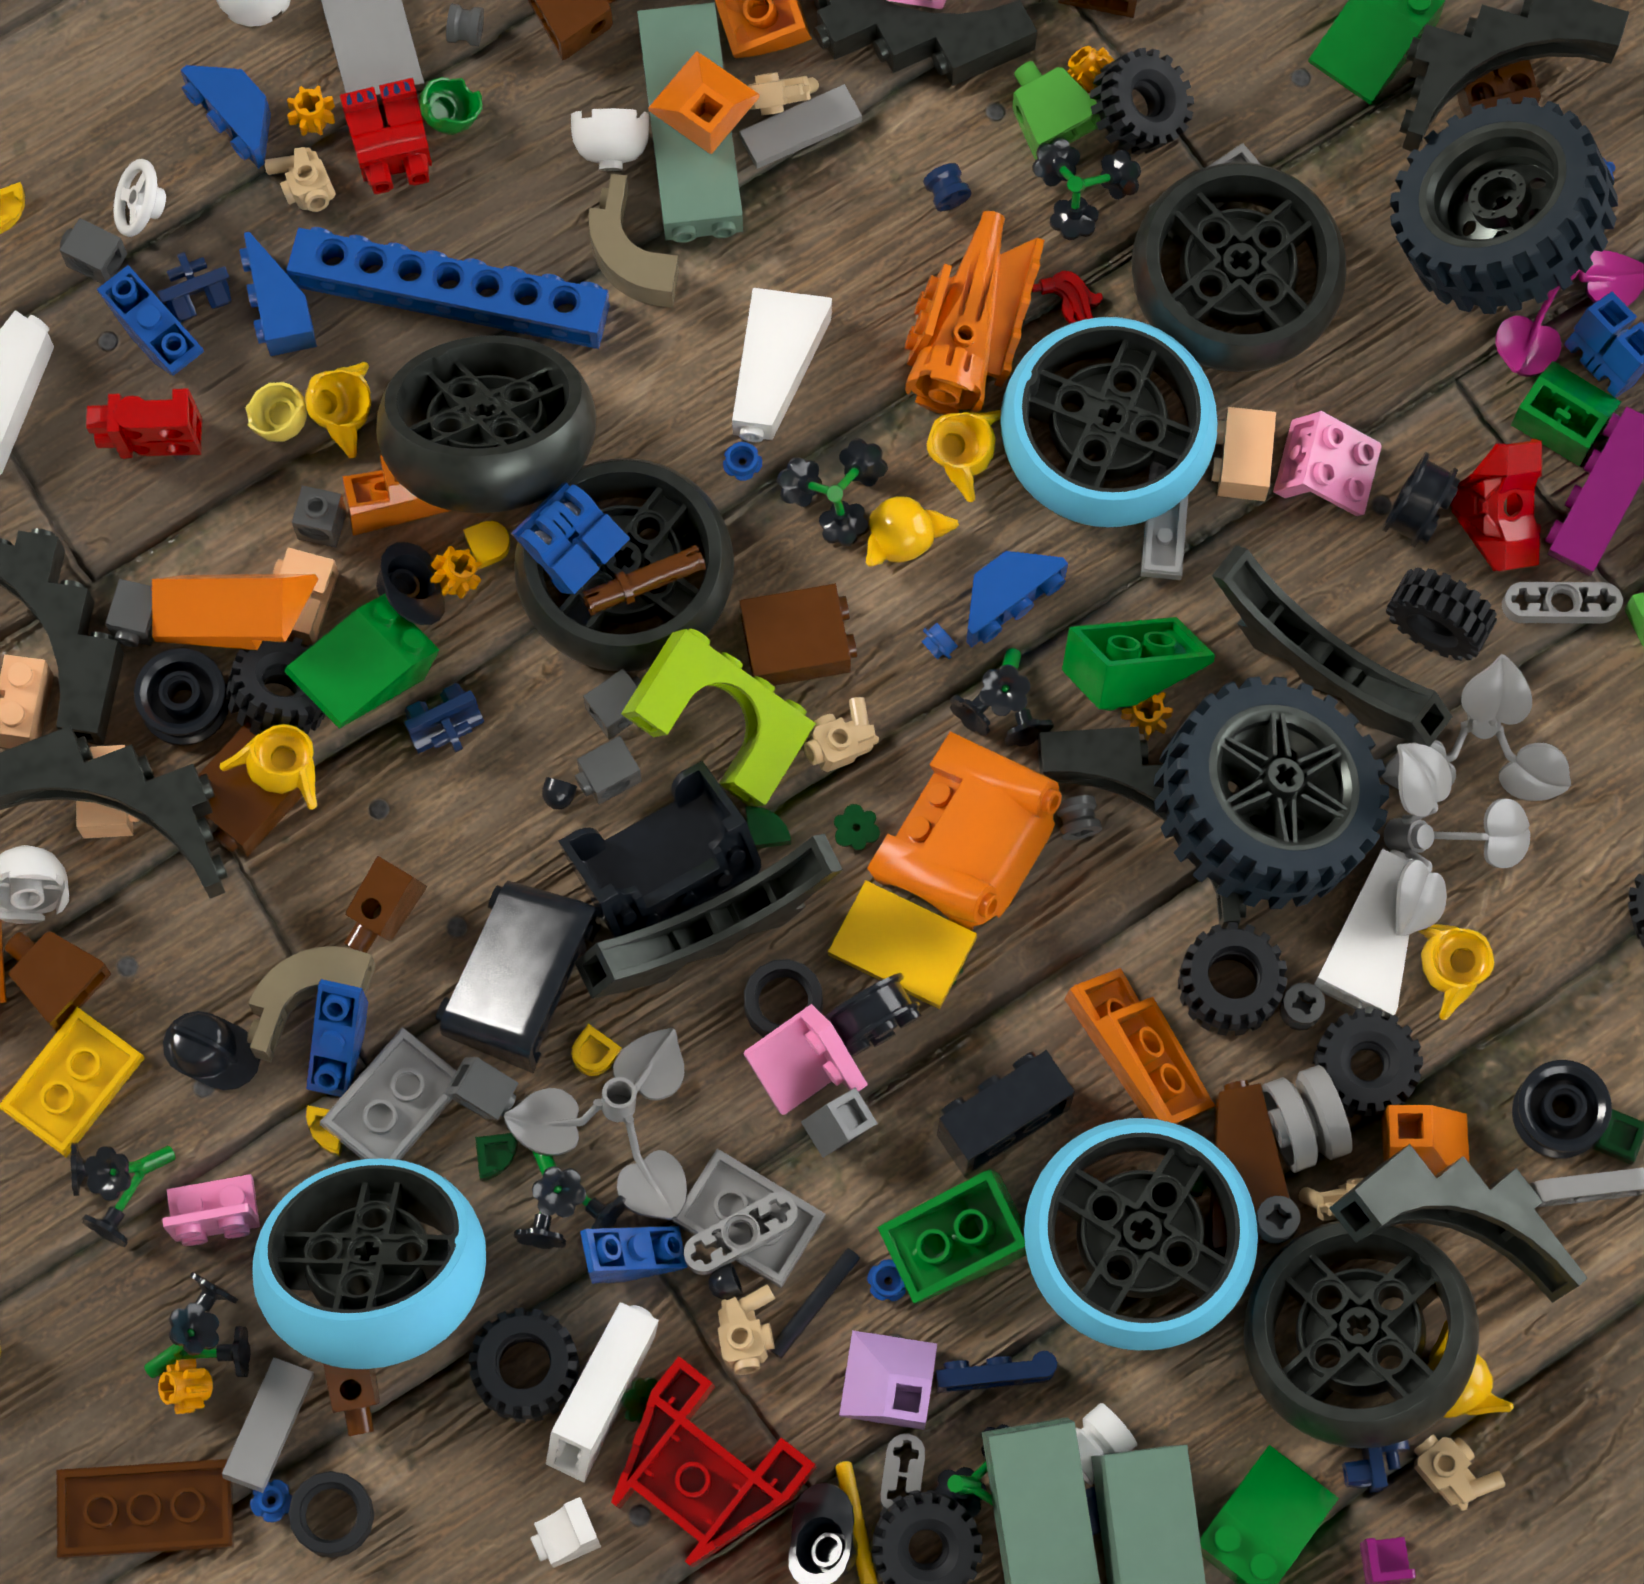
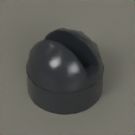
M546 777L542 788V797L549 807L564 809L573 801L577 786L562 780Z
M732 1263L726 1264L712 1272L708 1284L714 1296L723 1300H730L733 1297L743 1295L738 1274Z

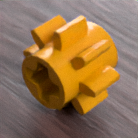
M1085 46L1071 56L1068 61L1070 69L1067 72L1087 93H1090L1092 89L1098 87L1093 84L1095 76L1102 73L1100 70L1105 65L1114 61V59L1104 47L1096 51L1094 47Z
M301 86L295 99H287L288 107L291 110L287 114L289 124L296 125L299 123L302 136H305L308 132H317L321 136L327 123H335L334 115L330 111L335 107L332 96L323 98L320 86H317L315 89H304Z
M449 546L443 556L437 555L431 563V566L437 571L430 581L431 583L440 582L443 596L457 594L460 599H463L469 589L475 590L482 579L475 574L482 563L476 562L475 558L470 554V549L455 551L452 546Z
M1162 692L1158 696L1155 694L1135 706H1130L1132 708L1123 709L1120 717L1124 720H1130V727L1139 726V733L1144 734V738L1149 741L1150 735L1157 730L1162 734L1166 732L1167 725L1162 719L1171 718L1173 708L1164 707L1163 701L1166 694ZM1141 709H1149V714L1153 716L1152 719H1146Z
M196 1359L176 1360V1364L167 1365V1372L162 1373L158 1383V1391L163 1403L166 1405L175 1404V1414L194 1413L195 1409L204 1408V1401L210 1398L213 1390L212 1377L209 1371L205 1368L196 1369Z

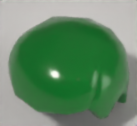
M440 77L431 80L419 96L420 110L425 122L434 130L447 135H454L469 129L483 109L480 91L472 92L466 86L463 78L449 79Z

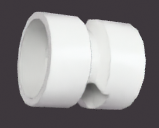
M1103 1403L1098 1404L1082 1419V1429L1076 1427L1083 1478L1091 1486L1094 1484L1091 1456L1132 1451L1138 1445L1123 1422Z

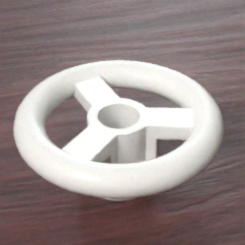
M137 159L129 164L120 178L115 193V224L118 231L127 237L139 234L150 218L158 219L161 216L165 207V191L163 188L157 187L155 169L146 159ZM140 171H143L136 186L134 185L129 189L134 177ZM126 201L130 209V225L126 220Z

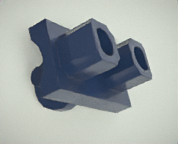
M185 252L177 254L181 266L166 272L171 282L186 277L187 281L158 291L161 302L168 306L169 311L180 323L197 316L190 296L205 291L212 310L232 303L227 283L230 281V277L226 267L223 266L195 277L193 273L208 268L204 257L189 262Z
M455 683L443 689L440 693L442 704L429 710L425 702L417 701L405 708L407 721L404 723L418 754L432 747L437 749L450 743L455 753L463 749L459 738L473 732L472 728L484 723L476 698L471 690L465 692L459 684Z
M1405 1440L1376 1448H1361L1363 1460L1342 1464L1345 1486L1350 1488L1368 1487L1369 1493L1383 1491V1488L1388 1487L1382 1455H1386L1388 1471L1401 1469L1398 1453L1410 1450L1409 1441Z

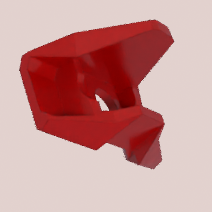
M1531 439L1530 441L1495 444L1475 471L1460 481L1457 487L1458 491L1450 504L1452 513L1493 571L1539 565L1541 524L1537 523L1534 518V494L1538 478L1542 477L1541 440ZM1506 498H1507V512H1508L1509 516H1507L1506 513H1505V511H1504V502H1505V499H1506Z

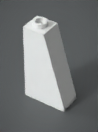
M753 288L732 418L733 435L739 436L748 442H761L763 439L773 440L830 324L832 298Z
M16 310L0 329V475L4 471L54 349L48 334V326L39 318L33 315L26 318Z
M1382 849L1314 985L1322 993L1354 1009L1365 1008V1013H1371L1373 1009L1383 1010L1382 1016L1389 1019L1390 1015H1394L1398 1008L1409 935H1396L1397 888L1404 866L1412 859L1407 858L1403 852L1397 850L1388 852Z
M619 1303L551 1431L546 1465L577 1480L586 1481L622 1407L621 1399L626 1389L631 1387V1383L636 1378L655 1338L659 1320L653 1318L648 1310L637 1305L628 1306L624 1303Z

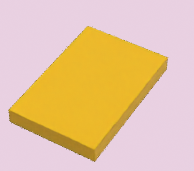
M865 880L828 950V956L880 981L894 974L902 973L904 979L900 983L907 994L940 1009L977 939V933Z
M76 1007L2 1100L0 1110L67 1158L71 1152V1143L77 1142L78 1144L145 1057L87 1013Z

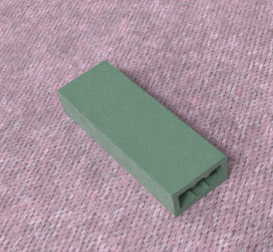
M715 2L637 11L648 107L696 51L723 69ZM649 112L665 241L674 240L684 243L693 241L696 237L713 235L716 238H727L735 233L743 232V214L732 131L716 150L709 154Z
M1066 1417L982 1432L1005 1584H1100L1075 1422Z
M1171 1445L1091 1456L1107 1584H1206L1188 1446Z

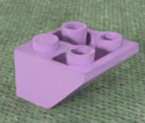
M852 1330L839 1417L925 1430L937 1344Z

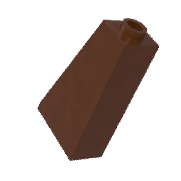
M1240 1080L1224 1085V1091H1220L1215 1100L1213 1144L1226 1155L1243 1178L1256 1214L1261 1203L1267 1198L1273 1196L1289 1198L1261 1083L1249 1085L1248 1080ZM1211 1190L1208 1248L1217 1254L1226 1253L1227 1231L1221 1207ZM1296 1229V1231L1294 1232L1293 1236H1292L1290 1239H1292V1238L1294 1237V1235H1295L1296 1232H1297V1229ZM1258 1236L1257 1246L1268 1244V1242Z

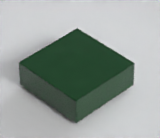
M1612 1109L1609 1125L1592 1149L1633 1165L1644 1139V1122Z

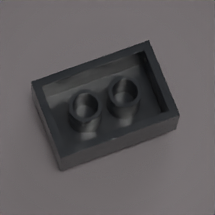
M1047 1050L1037 1056L1033 1051L1027 1053L1012 1065L1015 1070L1003 1078H1000L998 1074L991 1076L977 1087L978 1094L967 1101L963 1097H959L941 1110L944 1115L939 1118L937 1137L964 1177L1070 1110L1075 1091Z

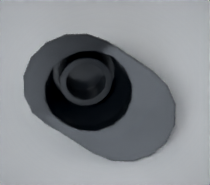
M396 542L387 547L381 557V570L377 576L376 583L378 595L380 597L386 594L393 609L409 622L419 625H432L440 621L445 612V602L440 582L431 583L430 581L437 571L431 566L433 559L429 553L418 545L409 542Z
M195 1011L180 1016L166 1030L163 1040L164 1056L172 1068L181 1074L220 1090L238 1089L249 1083L258 1072L261 1059L255 1058L250 1048L251 1043L247 1042L249 1032L238 1025L207 1012Z
M829 1483L815 1484L805 1490L796 1502L792 1518L789 1568L793 1578L799 1584H833L839 1578L848 1574L856 1562L858 1544L853 1534V1506L847 1494L838 1486Z

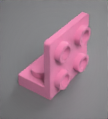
M1323 411L1293 419L1273 492L1283 498L1312 492L1355 516L1364 515L1381 451V443Z
M812 1004L744 1052V1056L782 1115L787 1114L830 1082H833L836 1086L843 1083L849 1090L856 1087L858 1092L868 1085L832 1023Z
M251 1174L167 1189L170 1217L162 1219L163 1227L176 1242L182 1241L183 1246L208 1242L207 1236L224 1234L225 1238L244 1237L250 1234L251 1228L260 1227L254 1181Z

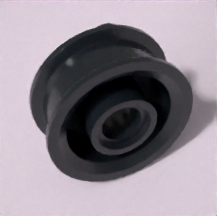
M1425 452L1395 500L1382 531L1387 532L1392 528L1412 539L1410 546L1414 548L1419 541L1427 545L1438 525L1437 521L1441 515L1437 513L1438 509L1441 507L1447 510L1458 491L1457 487L1460 483V479L1456 478L1458 469L1454 467L1449 472L1429 461V453Z
M186 648L167 650L150 659L141 669L134 688L135 704L147 728L160 740L173 745H193L214 735L227 718L230 701L226 700L227 684L214 661L199 651ZM189 690L192 692L190 699L185 703L177 704L172 702L174 695L178 691Z
M902 973L889 976L864 989L825 1016L832 1023L851 1057L871 1046L870 1041L874 1047L885 1043L896 1035L893 1030L897 1025L900 1028L906 1027L922 1016L919 1011L921 1004L919 1002L912 1003L900 983L904 979Z
M1554 1060L1534 1069L1518 1088L1512 1104L1513 1123L1523 1142L1538 1154L1555 1159L1576 1157L1590 1149L1606 1131L1612 1114L1611 1097L1600 1076L1584 1064L1571 1060ZM1555 1100L1566 1102L1571 1108V1117L1561 1118L1557 1116L1552 1109V1102Z

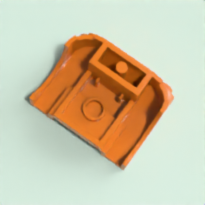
M950 731L929 765L934 773L896 836L886 835L867 869L876 882L882 885L897 886L919 896L941 911L950 921L973 931L974 926L984 924L994 916L1000 918L1009 907L1051 836L1055 826L1053 814L1060 806L1062 795L1059 792L1058 782Z

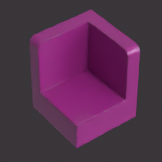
M1405 1537L1382 1540L1367 1538L1360 1543L1365 1584L1408 1583L1416 1578L1415 1569H1410Z

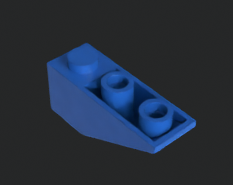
M250 232L244 233L246 248H241L239 251L244 272L251 271L253 283L246 286L251 308H259L261 319L254 320L258 343H266L270 356L317 347L305 294Z

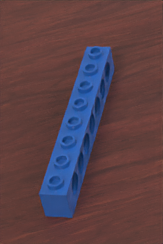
M298 227L286 270L288 276L301 289L596 349L600 348L610 308L608 290L592 282L575 284L566 282L561 277L553 274L536 276L526 274L522 269L513 266H505L503 269L487 266L478 259L467 258L462 261L448 258L444 253L433 250L422 253L410 250L405 245L399 243H388L387 245L373 243L368 238L360 235H350L349 238L334 235L329 230L320 227H312L310 230ZM340 257L343 259L339 264L334 266L325 264L330 258ZM370 265H379L382 267L376 273L364 272V270ZM408 273L420 274L419 278L414 281L402 279ZM449 280L459 283L452 289L441 287L444 282ZM487 288L497 290V293L491 297L479 295L482 290ZM524 296L536 298L535 302L529 305L518 303L519 299ZM562 304H571L575 306V308L568 313H562L556 310Z

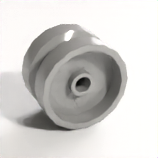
M1320 1065L1299 1071L1295 1082L1296 1087L1284 1077L1265 1083L1262 1086L1276 1145L1285 1163L1294 1173L1315 1166L1318 1159V1151L1329 1160L1350 1154L1352 1151V1137L1344 1107L1330 1076L1324 1067Z

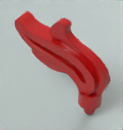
M1061 271L1053 277L1039 279V283L1033 284L1031 291H1040L1042 295L1055 293L1062 298V313L1069 324L1093 318L1090 307L1098 306L1103 299L1102 293H1092L1083 280L1071 271Z

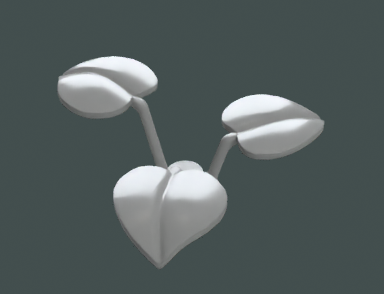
M1501 654L1489 667L1474 676L1464 687L1461 703L1467 713V720L1461 722V730L1452 750L1446 754L1444 745L1438 740H1435L1430 747L1442 754L1448 762L1451 770L1452 786L1456 779V769L1450 762L1457 758L1467 734L1471 732L1480 739H1489L1496 735L1505 757L1510 761L1499 771V781L1502 787L1512 796L1523 800L1542 801L1554 798L1566 792L1571 786L1568 761L1558 748L1547 743L1528 744L1519 750L1517 756L1511 751L1501 723L1513 725L1523 721L1531 711L1532 694L1522 672L1508 657ZM1398 752L1386 763V771L1382 775L1386 783L1397 789L1400 765Z
M1412 743L1397 745L1400 761L1398 777L1399 796L1403 808L1411 815L1404 814L1402 819H1391L1384 830L1386 846L1390 850L1403 852L1407 858L1412 859L1404 866L1398 882L1396 898V935L1406 936L1434 925L1441 918L1445 910L1447 898L1445 881L1440 874L1431 872L1432 863L1418 854L1431 847L1434 839L1486 840L1484 846L1485 860L1488 864L1497 868H1509L1518 864L1525 856L1530 844V824L1521 805L1512 799H1497L1488 807L1484 816L1485 833L1433 831L1430 825L1424 820H1420L1438 811L1437 802L1446 799L1451 791L1452 777L1449 764L1442 754L1426 745Z
M674 1028L651 1032L624 1047L617 1055L613 1065L614 1078L607 1081L603 1087L602 1099H595L593 1106L582 1117L577 1118L579 1107L576 1100L564 1090L557 1088L536 1091L504 1114V1121L516 1140L529 1150L546 1156H558L573 1150L579 1141L577 1127L584 1126L599 1110H602L605 1117L611 1121L624 1122L636 1163L627 1165L619 1173L617 1180L618 1196L622 1195L626 1198L624 1204L627 1209L641 1216L672 1220L681 1213L687 1193L686 1177L682 1166L673 1155L662 1150L650 1153L643 1160L632 1116L635 1112L638 1091L646 1099L662 1100L677 1092L683 1082L684 1061Z

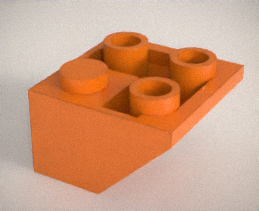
M696 51L648 109L656 117L709 154H712L759 99V93Z
M1388 1105L1382 1115L1384 1162L1409 1144L1434 1176L1463 1156L1469 1162L1466 1113L1433 1105Z

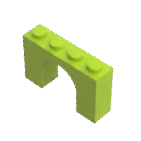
M695 629L672 632L621 714L652 737L664 736L669 734L685 706L698 690L705 686H714L726 691L740 705L745 718L746 731L739 752L719 784L748 806L766 805L816 723L805 716L807 711L801 705L789 699L784 701L773 693L775 688L767 680L758 676L752 677L741 669L743 664L737 658L725 652L720 654L709 646L710 640L701 632Z

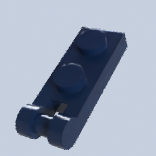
M1040 1351L1034 1355L1032 1361L1012 1363L1011 1356H999L986 1359L987 1365L970 1367L967 1360L951 1361L943 1364L944 1370H936V1389L938 1394L1044 1383L1052 1379L1057 1368V1360L1049 1351Z

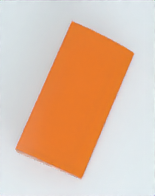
M715 0L734 58L771 53L812 40L799 0Z

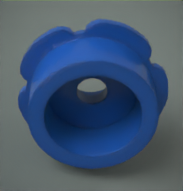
M747 442L735 443L725 451L724 471L729 476H735L737 480H749L753 477L754 473H758L762 468V457L758 456L757 448ZM739 460H746V464L740 465Z
M938 623L934 624L929 630L923 629L927 637L921 642L938 660L942 655H945L946 658L951 659L950 654L959 646Z
M883 1260L878 1266H873L870 1269L867 1282L871 1284L870 1292L876 1299L896 1301L905 1295L904 1282L893 1260ZM886 1277L892 1279L890 1285L885 1284L884 1279Z
M274 1479L272 1482L267 1483L263 1493L253 1490L254 1498L250 1501L252 1512L257 1517L262 1516L266 1522L274 1523L280 1521L289 1512L292 1495L288 1492L289 1486L281 1480ZM271 1496L276 1499L272 1505L268 1504V1498Z

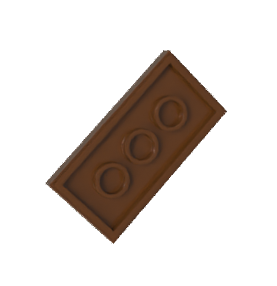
M228 1459L56 1470L57 1558L67 1559L234 1548L233 1482L222 1477V1472Z

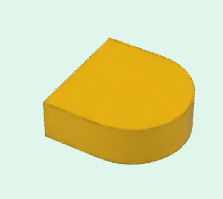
M484 521L463 529L476 562L482 563L479 569L501 561L508 554L510 538L508 531L502 524L495 521Z
M588 1024L572 1046L573 1063L581 1073L597 1076L603 1074L611 1067L622 1047Z

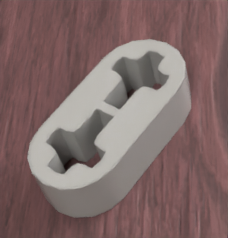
M900 1434L894 1437L888 1445L880 1493L882 1508H889L894 1503L891 1499H887V1494L895 1493L898 1479L906 1480V1495H910V1491L921 1490L925 1447L922 1441L914 1435ZM903 1443L911 1444V1451L918 1453V1459H910L907 1473L899 1472L900 1457L893 1455L894 1450H901Z

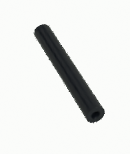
M847 1248L787 1323L774 1340L775 1349H770L773 1354L780 1359L783 1358L860 1260V1257L854 1251Z

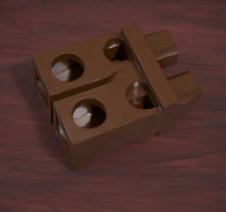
M1524 60L1487 73L1468 84L1457 94L1461 111L1466 117L1472 114L1471 107L1482 103L1485 109L1497 106V100L1510 98L1512 104H1521L1523 97L1536 98L1539 103L1541 94L1538 86H1536L1530 60Z

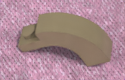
M611 174L609 188L602 187L599 209L589 207V231L596 263L606 279L628 297L649 305L673 308L679 275L678 256L643 250L627 238L622 229L628 198L627 175Z
M317 947L296 953L273 967L257 985L248 1003L253 1014L261 1016L260 1020H253L247 1042L251 1043L250 1048L255 1058L272 1062L289 1015L302 1002L317 997L318 984L321 979L362 988L366 995L376 967L372 955L346 947Z

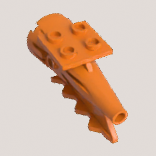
M984 211L982 213L981 220L955 276L949 278L952 266L944 264L937 277L930 276L925 292L921 291L915 307L914 314H917L918 318L915 326H911L905 343V349L911 350L907 365L912 366L906 381L905 392L909 395L912 390L917 395L915 402L918 405L944 415L959 413V409H970V412H980L985 401L987 375L996 378L994 385L1002 387L1012 371L1013 357L1021 338V328L1030 305L1031 291L1040 268V258L1045 240L1037 237L1000 254L1005 217L998 212Z

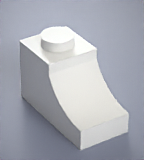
M580 1497L565 1503L555 1513L534 1523L538 1534L531 1537L540 1561L549 1559L553 1568L601 1548Z

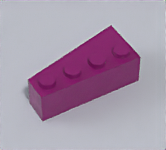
M1627 406L1622 416L1613 413L1602 434L1609 438L1602 452L1597 449L1593 450L1583 469L1590 473L1583 488L1575 484L1564 505L1571 509L1565 522L1562 523L1556 520L1545 542L1552 545L1547 555L1590 577L1644 479V415Z

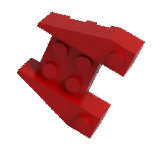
M678 1356L650 1393L646 1410L637 1429L631 1451L619 1478L611 1503L621 1509L633 1492H638L699 1541L685 1560L689 1566L695 1567L789 1504L817 1469V1466L781 1437L753 1472L690 1421L716 1387L709 1379Z

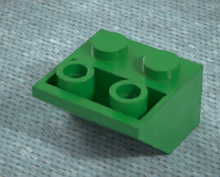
M1552 361L1539 376L1519 406L1511 426L1533 439L1541 440L1542 445L1580 467L1609 423L1613 413L1620 406L1621 401Z

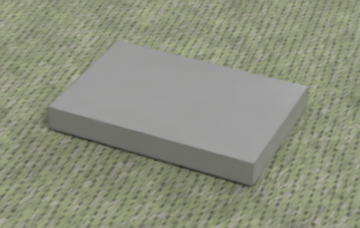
M321 0L346 93L374 87L377 101L382 100L379 85L408 78L414 79L416 91L424 90L425 84L402 0Z
M402 1027L320 1121V1126L335 1136L362 1160L381 1158L401 1160L451 1102L452 1098L445 1095L444 1092L457 1071Z
M716 1149L686 1197L681 1213L672 1221L689 1233L696 1235L771 1193L782 1192L788 1194L797 1205V1221L794 1227L735 1260L782 1288L826 1214L721 1150ZM777 1203L770 1205L771 1214L761 1220L759 1212H755L751 1216L758 1222L760 1234L763 1235L768 1232L764 1228V1223L774 1218L778 1219L780 1223L785 1222V1213L790 1209L787 1206L780 1208ZM738 1222L730 1227L728 1236L733 1243L744 1245L751 1241L754 1232L749 1224ZM721 1232L713 1235L717 1239L718 1244L712 1247L716 1249L721 1247L725 1255L731 1253L723 1243Z

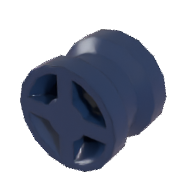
M948 163L935 168L923 180L927 191L932 192L934 195L933 203L937 211L952 210L966 202L972 194L968 184L962 182L960 178L962 172L956 163Z

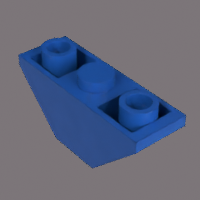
M193 65L183 67L181 73L185 85L182 87V90L194 106L201 104L207 110L206 117L218 133L225 131L231 137L230 144L242 160L245 161L249 158L258 169L265 164L271 118L270 108L264 93L242 69Z
M129 265L97 288L100 296L132 340L155 365L170 375L174 376L204 352L198 342Z
M1005 551L975 573L967 630V644L972 648L980 641L984 644L990 642L1002 631L1001 625L1012 617L1018 620L1025 616L1033 608V601L1045 593L1046 596H1051L1057 592L1066 582L1064 578L1068 568L1067 561L1063 557Z
M323 979L320 980L306 1089L342 1097L352 1085L364 1040L368 1000L362 988Z
M679 1226L599 1228L580 1231L592 1284L621 1283L688 1268L684 1258V1247Z

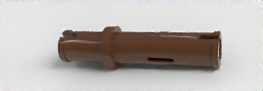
M693 545L691 548L628 574H625L623 571L614 574L615 579L589 590L581 591L586 607L590 608L588 609L590 615L593 616L622 602L628 605L635 602L634 597L697 571L705 570L704 559L701 553H697L699 551L698 547Z

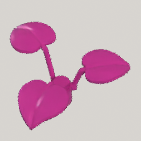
M1605 250L1603 252L1594 251L1590 256L1593 265L1588 271L1584 273L1578 270L1570 277L1573 280L1578 274L1579 281L1587 283V295L1594 303L1613 291L1628 307L1644 289V264L1619 253ZM1560 286L1548 292L1547 296L1549 299L1543 302L1534 322L1524 316H1512L1504 320L1496 332L1495 344L1498 353L1511 371L1519 376L1531 377L1542 374L1552 361L1556 362L1560 355L1562 344L1560 334L1551 327L1541 326L1543 318Z

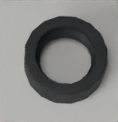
M790 959L773 960L760 966L749 977L744 990L745 1015L751 1027L763 1038L781 1026L770 1022L762 1014L759 1007V995L762 988L769 981L776 978L788 977L799 982L808 995V1006L812 1004L822 1014V987L816 975L804 964Z
M334 1471L315 1474L301 1483L292 1496L288 1512L291 1530L299 1543L316 1555L330 1558L348 1555L362 1546L371 1533L374 1520L372 1500L364 1487L348 1474ZM333 1488L343 1490L352 1497L357 1508V1518L354 1527L347 1535L341 1539L330 1541L320 1539L312 1533L307 1525L306 1511L308 1504L316 1494Z

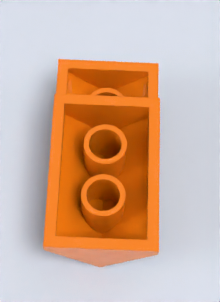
M380 455L382 470L342 476L353 536L451 511L431 505L411 494L393 476L382 455Z
M316 574L180 575L152 579V637L155 642L258 650L262 641L286 642L319 579Z
M1121 968L1076 984L1069 989L1064 1000L1145 1118L1182 1125L1215 1106L1154 997L1139 1001Z

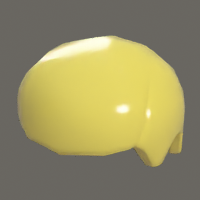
M285 382L268 383L255 392L251 401L245 407L249 421L248 427L255 434L269 442H285L297 436L304 427L307 418L306 403L302 393L296 387Z

